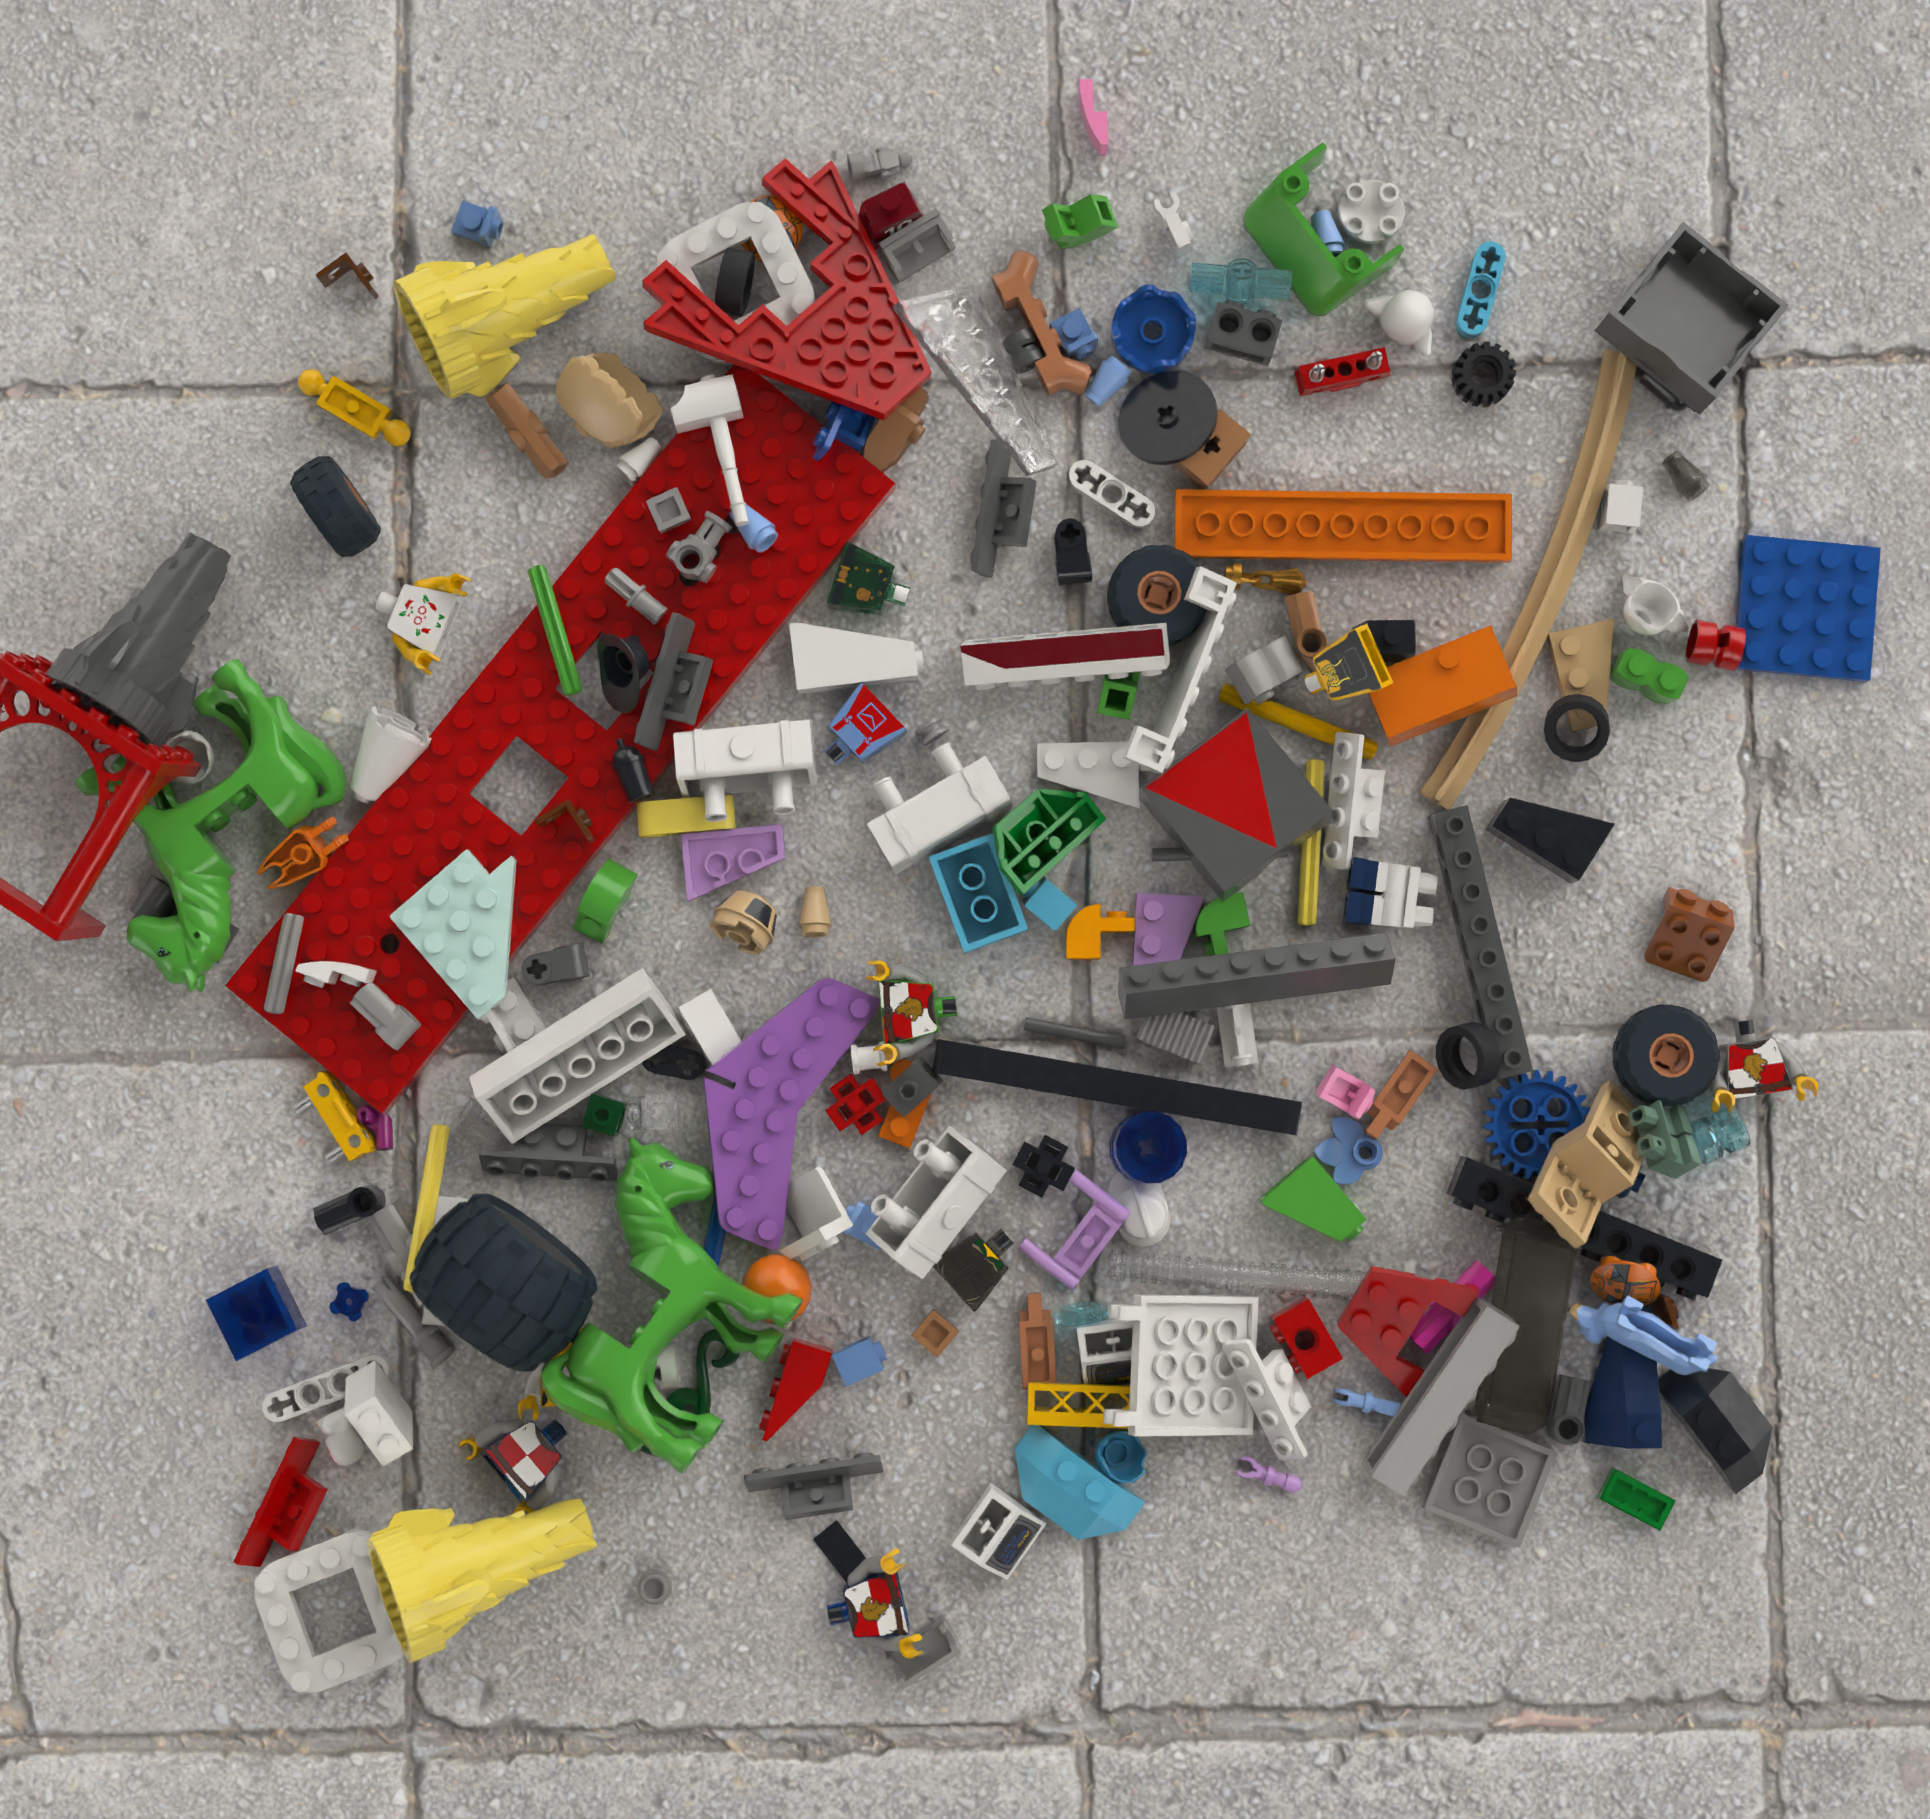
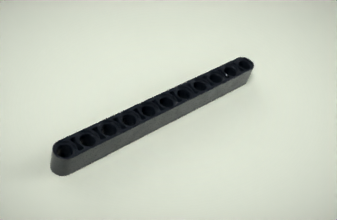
M937 1039L932 1073L1297 1136L1302 1102L941 1039Z

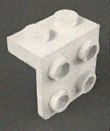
M816 1167L789 1183L786 1207L802 1238L784 1247L780 1252L789 1259L799 1256L802 1262L819 1252L817 1245L821 1251L839 1242L837 1234L853 1226L829 1178L821 1167Z

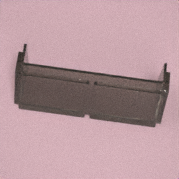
M1515 1218L1508 1221V1223L1505 1222L1494 1227V1230L1502 1232L1491 1305L1509 1315L1520 1327L1517 1330L1514 1342L1505 1348L1497 1359L1494 1371L1486 1376L1478 1387L1475 1405L1466 1409L1465 1414L1476 1416L1477 1422L1529 1436L1546 1426L1548 1416L1551 1413L1564 1333L1563 1323L1566 1320L1577 1249L1566 1239H1563L1550 1222Z

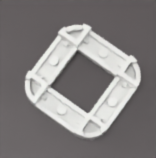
M761 202L741 203L672 238L657 255V267L667 260L704 293L694 273V268L725 253L727 248H735L752 239L780 298L764 305L787 326L817 299L815 289L781 220L773 210ZM754 311L735 320V322L739 325ZM697 351L702 357L713 363L732 364Z
M361 1528L351 1529L343 1534L301 1549L298 1552H293L286 1556L283 1555L267 1565L255 1579L254 1597L277 1664L284 1679L296 1692L316 1693L389 1666L404 1655L385 1610L372 1569L367 1546L368 1538L372 1537L371 1532L361 1530ZM353 1568L376 1632L322 1653H315L293 1591Z

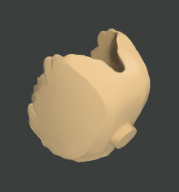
M607 352L600 354L591 353L586 357L572 356L557 381L556 396L558 402L575 421V429L585 437L591 436L610 449L638 442L640 438L647 437L650 431L657 428V421L663 413V408L659 404L657 395L654 392L648 393L646 383L641 382L640 376L633 374L632 369L621 366V360L615 353L610 355Z

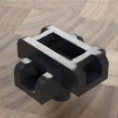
M1044 1135L1038 1148L1024 1141L1012 1164L1025 1171L1019 1186L1041 1198L1049 1184L1064 1191L1075 1170V1167L1062 1161L1068 1146L1047 1135ZM1061 1167H1062V1170H1061V1172H1060V1174H1059L1057 1180L1055 1181V1179H1056V1177H1057V1175H1058V1173H1059V1171H1060V1169H1061ZM1027 1181L1039 1186L1040 1188L1028 1183Z

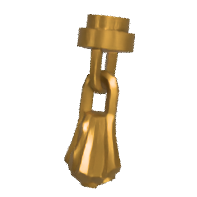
M1232 563V566H1225L1224 571L1225 578L1237 582L1234 589L1239 591L1241 583H1251L1252 586L1259 589L1274 590L1291 596L1301 593L1307 583L1303 572H1300L1297 568L1284 571L1257 570L1253 573L1242 572V564ZM1260 576L1270 577L1269 583H1260L1262 580Z

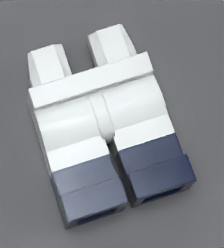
M1353 857L1351 858L1347 889L1379 893L1380 896L1352 891L1347 892L1342 924L1411 930L1414 927L1432 926L1434 908L1416 906L1418 893L1436 894L1438 877L1421 872L1420 867H1409Z

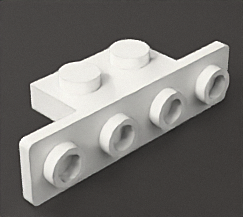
M1337 732L1335 734L1328 805L1333 810L1330 823L1326 825L1322 858V865L1325 867L1349 870L1351 867L1354 836L1378 838L1385 770L1361 768L1364 744L1363 734Z
M1250 1339L1227 1341L1222 1348L1277 1458L1280 1461L1304 1459L1307 1456V1451L1294 1426L1308 1412L1311 1405L1283 1349L1272 1350L1261 1361Z

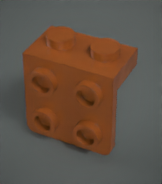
M1668 887L1663 897L1664 915L1645 951V960L1650 964L1705 982L1710 978L1735 929L1733 909L1717 900L1710 902L1699 898L1695 893L1687 889L1676 890Z

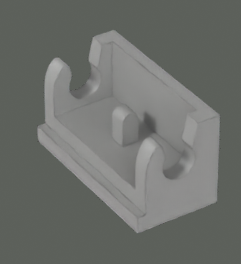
M936 208L879 242L880 253L899 283L955 250L956 246L952 241L954 238Z
M943 1615L914 1633L922 1636V1640L912 1643L915 1650L923 1651L921 1655L905 1658L901 1653L885 1651L887 1665L894 1670L901 1689H904L961 1653V1644Z

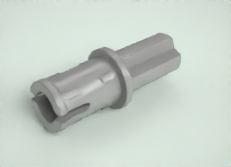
M618 568L612 569L607 574L604 580L605 583L627 601V607L632 606L653 625L668 610V608L654 599L645 590L646 587L644 585L638 586Z

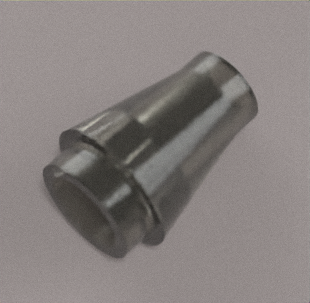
M1679 451L1673 452L1662 462L1680 498L1685 497L1688 502H1691L1709 488L1710 484L1706 480L1708 476L1683 457Z

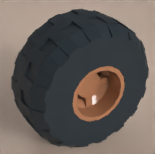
M318 456L293 473L290 481L293 492L315 526L337 554L341 557H353L377 541L381 532L377 520L359 492L332 457Z
M1169 545L1144 546L1128 554L1118 564L1109 581L1107 603L1113 622L1117 627L1166 623L1169 646L1180 643L1189 637L1198 628L1207 609L1184 599L1197 567H1200L1199 564L1183 550H1178Z
M1675 1005L1650 1006L1630 1016L1618 1030L1612 1048L1613 1067L1622 1086L1638 1100L1650 1105L1657 1100H1661L1663 1107L1683 1105L1702 1095L1715 1079L1720 1061L1718 1040L1708 1023L1701 1016L1692 1012V1010Z

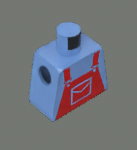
M861 683L829 724L830 730L838 738L824 752L837 766L851 753L863 763L902 738L907 733V730L877 697Z

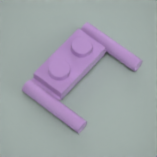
M1078 1170L1074 1172L1069 1181L1096 1202L1054 1258L1050 1257L1027 1238L1018 1248L1070 1290L1075 1288L1131 1213L1130 1210Z

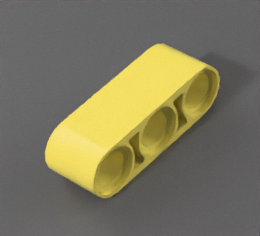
M725 795L727 818L718 822H711L705 819L704 796L636 803L638 836L640 838L736 829L733 795Z

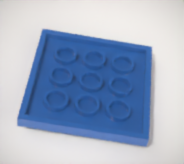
M1745 535L1742 543L1736 627L1745 629L1746 639L1742 659L1736 670L1858 682L1870 681L1881 547Z

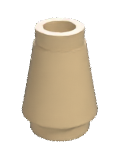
M810 886L805 888L798 927L801 928V935L804 937L818 938L829 935V928L832 927L824 887Z

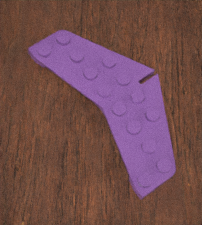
M819 979L706 1069L708 1072L735 1082L733 1088H729L703 1077L717 1219L719 1225L725 1231L777 1251L783 1236L798 1111L872 1019L879 1005V998L834 979Z

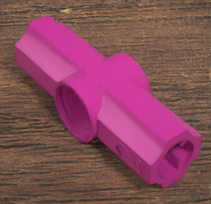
M1475 1260L1453 1283L1465 1285V1283L1474 1284L1479 1289L1477 1296L1483 1298L1495 1286L1498 1280L1478 1260ZM1431 1301L1429 1308L1424 1312L1409 1338L1428 1354L1455 1327L1462 1316Z

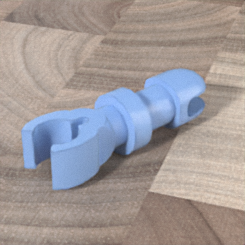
M1338 1388L1335 1392L1346 1395L1345 1400L1333 1398V1401L1341 1406L1358 1407L1364 1413H1369L1371 1410L1389 1416H1395L1402 1405L1400 1402L1373 1397V1393L1365 1392L1363 1395L1344 1388Z

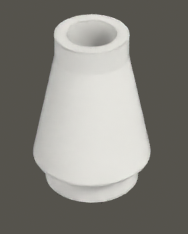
M649 437L640 445L620 456L614 469L627 484L634 486L660 455L663 448L655 439Z

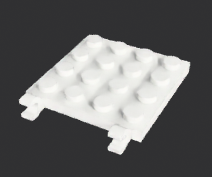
M1134 1295V1305L1109 1304L1108 1318L1125 1321L1133 1320L1129 1410L1104 1409V1424H1113V1426L1118 1427L1128 1426V1435L1135 1437L1253 1435L1254 1410L1222 1346L1227 1341L1250 1339L1256 1349L1259 1297Z

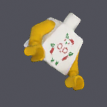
M453 573L450 576L420 579L413 585L405 584L399 597L382 592L376 603L377 611L390 615L387 628L393 632L392 642L402 656L428 675L433 673L428 670L429 664L434 660L437 662L441 660L440 657L463 604V601L457 595L467 597L468 595L467 592L461 590V586L465 581L471 582V578L458 573Z

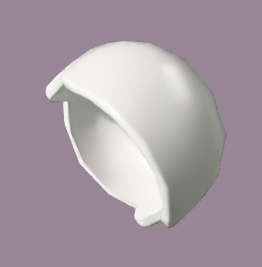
M181 731L169 737L165 743L166 745L174 748L176 745L186 748L194 754L193 760L202 765L196 777L179 776L173 779V781L184 785H194L203 781L212 770L214 753L210 743L202 735L192 731Z

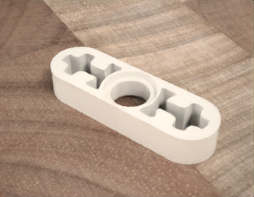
M1080 460L1071 466L1068 480L1070 486L1076 492L1134 529H1145L1153 522L1155 506L1150 499L1089 460ZM1085 469H1088L1090 471L1089 478L1098 483L1099 477L1105 479L1098 486L1097 494L1090 492L1094 489V485L1090 482L1084 481L1082 484L1077 482L1078 475L1075 473L1076 471L1084 472ZM1115 486L1121 491V499L1117 503H1107L1103 499L1102 491L1106 487ZM1127 495L1132 497L1129 504L1134 508L1138 509L1141 505L1146 507L1145 514L1148 516L1147 519L1141 517L1138 521L1133 518L1134 511L1127 506L1124 513L1119 510L1125 504Z

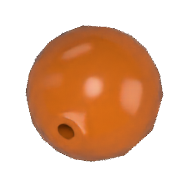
M782 1254L767 1255L753 1263L743 1278V1286L758 1294L771 1297L790 1292L803 1299L800 1308L792 1320L802 1315L811 1301L812 1284L808 1271L794 1258L789 1259ZM771 1319L761 1320L766 1324L776 1325Z

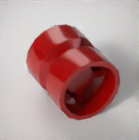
M1696 619L1691 626L1687 639L1686 662L1703 666L1713 662L1715 668L1735 671L1740 664L1744 652L1745 629L1730 625H1724L1718 629L1717 624L1714 622Z

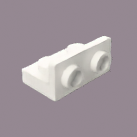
M516 977L507 981L506 998L482 1018L486 1025L491 1023L497 1033L493 1036V1039L503 1054L513 1050L546 1029Z

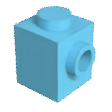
M1045 875L1023 894L1025 895V898L1022 900L1024 906L1054 931L1060 927L1077 907L1075 900Z

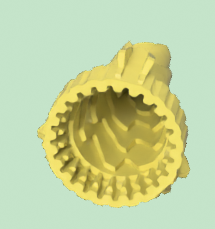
M591 234L561 248H549L527 257L520 253L492 266L489 261L475 266L474 262L458 261L422 263L415 267L413 273L395 280L393 287L409 333L439 389L447 398H455L467 392L482 397L494 389L510 373L513 367L520 362L519 354L511 350L510 347L537 336L535 330L559 320L566 313V310L590 300L589 294L615 281L616 275L596 235Z
M570 1499L561 1501L526 1515L524 1510H521L503 1518H488L472 1524H459L450 1527L449 1525L455 1516L452 1508L445 1510L431 1508L399 1511L393 1514L387 1528L372 1533V1537H369L367 1541L372 1569L391 1626L409 1663L445 1650V1641L456 1634L477 1613L495 1607L505 1596L530 1585V1580L558 1570L565 1566L564 1561L596 1549L597 1544L593 1537L592 1526L582 1500Z

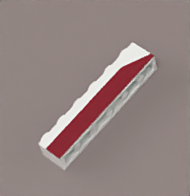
M1166 623L966 640L960 645L965 686L975 685L976 690L995 688V683L1008 682V687H1022L1028 685L1029 680H1041V684L1044 685L1062 682L1061 678L1074 677L1076 682L1094 680L1095 675L1108 674L1109 679H1120L1128 677V672L1141 671L1142 676H1155L1162 674V669H1167L1170 664Z

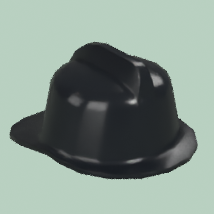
M605 634L599 639L597 644L602 691L607 702L614 710L620 713H629L636 708L639 701V681L648 672L650 666L649 658L638 636L631 635L620 638L613 634Z

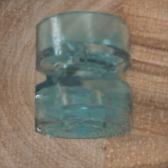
M1727 1107L1719 1110L1712 1115L1711 1120L1702 1117L1690 1122L1693 1132L1690 1136H1693L1702 1164H1708L1722 1158L1724 1149L1732 1153L1750 1146L1747 1128L1734 1107L1731 1113H1728Z

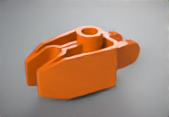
M334 816L325 820L317 827L303 825L295 829L264 859L257 870L258 876L275 865L279 867L286 865L281 869V877L268 885V889L284 887L326 867L333 851L349 841L346 833L337 836L328 845L320 834L329 831L337 823Z

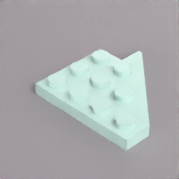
M466 849L389 917L474 1016L480 1020L506 998L517 860L510 856L492 873H489L470 850Z

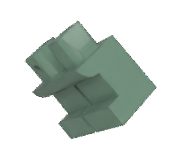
M1657 1100L1649 1106L1640 1105L1628 1113L1630 1124L1637 1127L1640 1137L1636 1144L1640 1156L1645 1157L1648 1169L1676 1179L1702 1164L1693 1136H1690L1693 1132L1686 1107L1675 1105L1667 1109L1663 1107L1661 1100Z

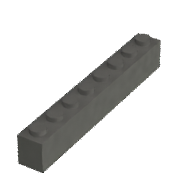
M1387 933L1119 967L1118 997L1124 1020L1391 985L1396 958Z

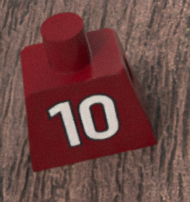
M905 182L899 183L861 203L858 213L874 249L879 248V242L924 216L913 192Z

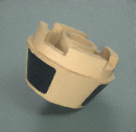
M738 890L733 892L714 909V917L710 928L721 940L726 935L734 942L740 944L738 950L760 955L767 945L773 943L777 912L762 896Z

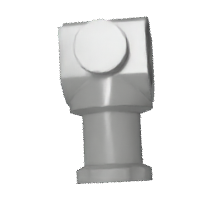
M706 511L704 514L706 519L695 535L689 534L685 540L680 542L676 540L666 554V558L676 565L679 572L685 578L690 580L697 579L704 583L711 579L717 568L712 563V560L718 553L714 548L724 533L730 532L732 529L728 523L709 511ZM690 554L698 555L700 562L696 568L686 569L683 567V560L686 556Z

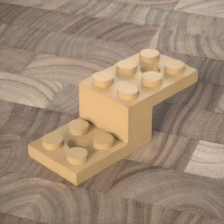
M1611 1080L1600 1086L1585 1122L1554 1141L1528 1197V1201L1533 1205L1534 1209L1539 1214H1542L1556 1229L1557 1233L1575 1249L1586 1243L1602 1203L1634 1184L1644 1159L1643 1156L1639 1155L1636 1146L1640 1138L1637 1127L1630 1124L1628 1113L1637 1107Z

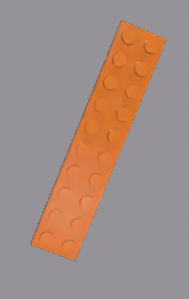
M1176 489L1174 548L1183 550L1194 559L1510 563L1512 561V494Z

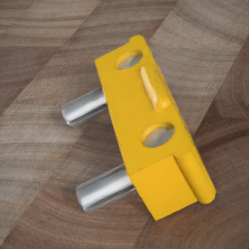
M329 1070L318 1072L317 1078L303 1086L308 1096L294 1104V1109H298L296 1112L302 1114L315 1105L339 1144L338 1147L325 1155L326 1160L331 1158L327 1162L332 1165L344 1156L350 1162L359 1159L365 1154L377 1151L375 1138L370 1130L358 1121L357 1109L337 1077Z

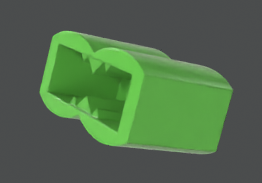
M1628 648L1618 654L1610 671V679L1616 685L1628 690H1639L1644 697L1659 704H1670L1678 700L1689 679L1687 673L1678 666L1664 662L1658 663L1649 653L1634 648Z

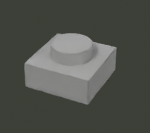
M677 487L646 500L661 534L692 520Z

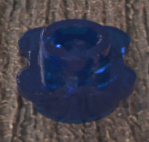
M342 1282L336 1288L338 1293L335 1301H332L329 1305L330 1311L333 1314L340 1313L348 1316L350 1321H357L362 1317L361 1310L364 1308L365 1302L369 1300V1293L365 1289L351 1287L348 1282ZM348 1298L352 1300L351 1305H348L346 1303V1300Z

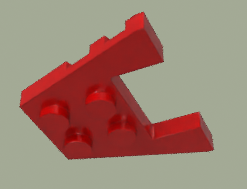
M1371 1266L1337 1320V1326L1392 1384L1407 1397L1425 1369L1398 1356L1429 1304L1431 1301H1434L1464 1317L1477 1297L1479 1289L1474 1284L1465 1283V1285L1449 1283L1447 1279H1427L1416 1277L1414 1273Z

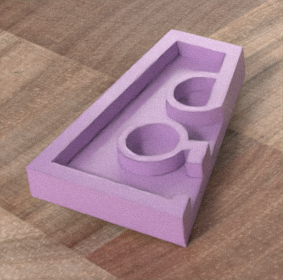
M782 824L681 834L688 902L786 859Z
M1136 893L1133 966L1180 960L1204 897Z

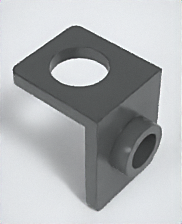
M920 1057L883 1090L882 1094L905 1117L944 1081L937 1073H932V1067L923 1057Z

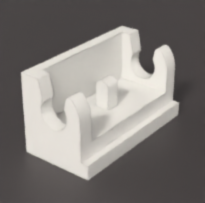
M711 989L677 1008L678 1014L709 1067L741 1042Z

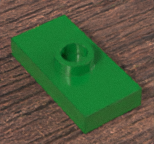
M1614 1467L1610 1469L1597 1495L1598 1499L1661 1531L1676 1500Z

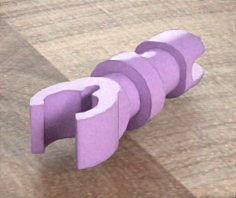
M1250 1457L1239 1458L1240 1461H1247L1251 1469L1255 1470V1472L1249 1471L1248 1474H1244L1240 1470L1236 1471V1475L1241 1478L1262 1480L1263 1485L1269 1487L1273 1484L1282 1487V1490L1290 1493H1296L1302 1488L1301 1479L1293 1474H1283L1275 1471L1276 1467L1268 1465L1267 1468L1263 1467Z

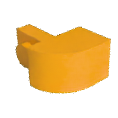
M1094 904L1083 908L1073 917L1068 925L1065 938V960H1099L1101 958V933H1133L1135 931V918H1127L1126 911H1107V918L1101 917V904Z

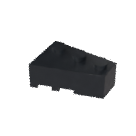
M1510 797L1502 801L1485 830L1571 884L1581 879L1615 823Z

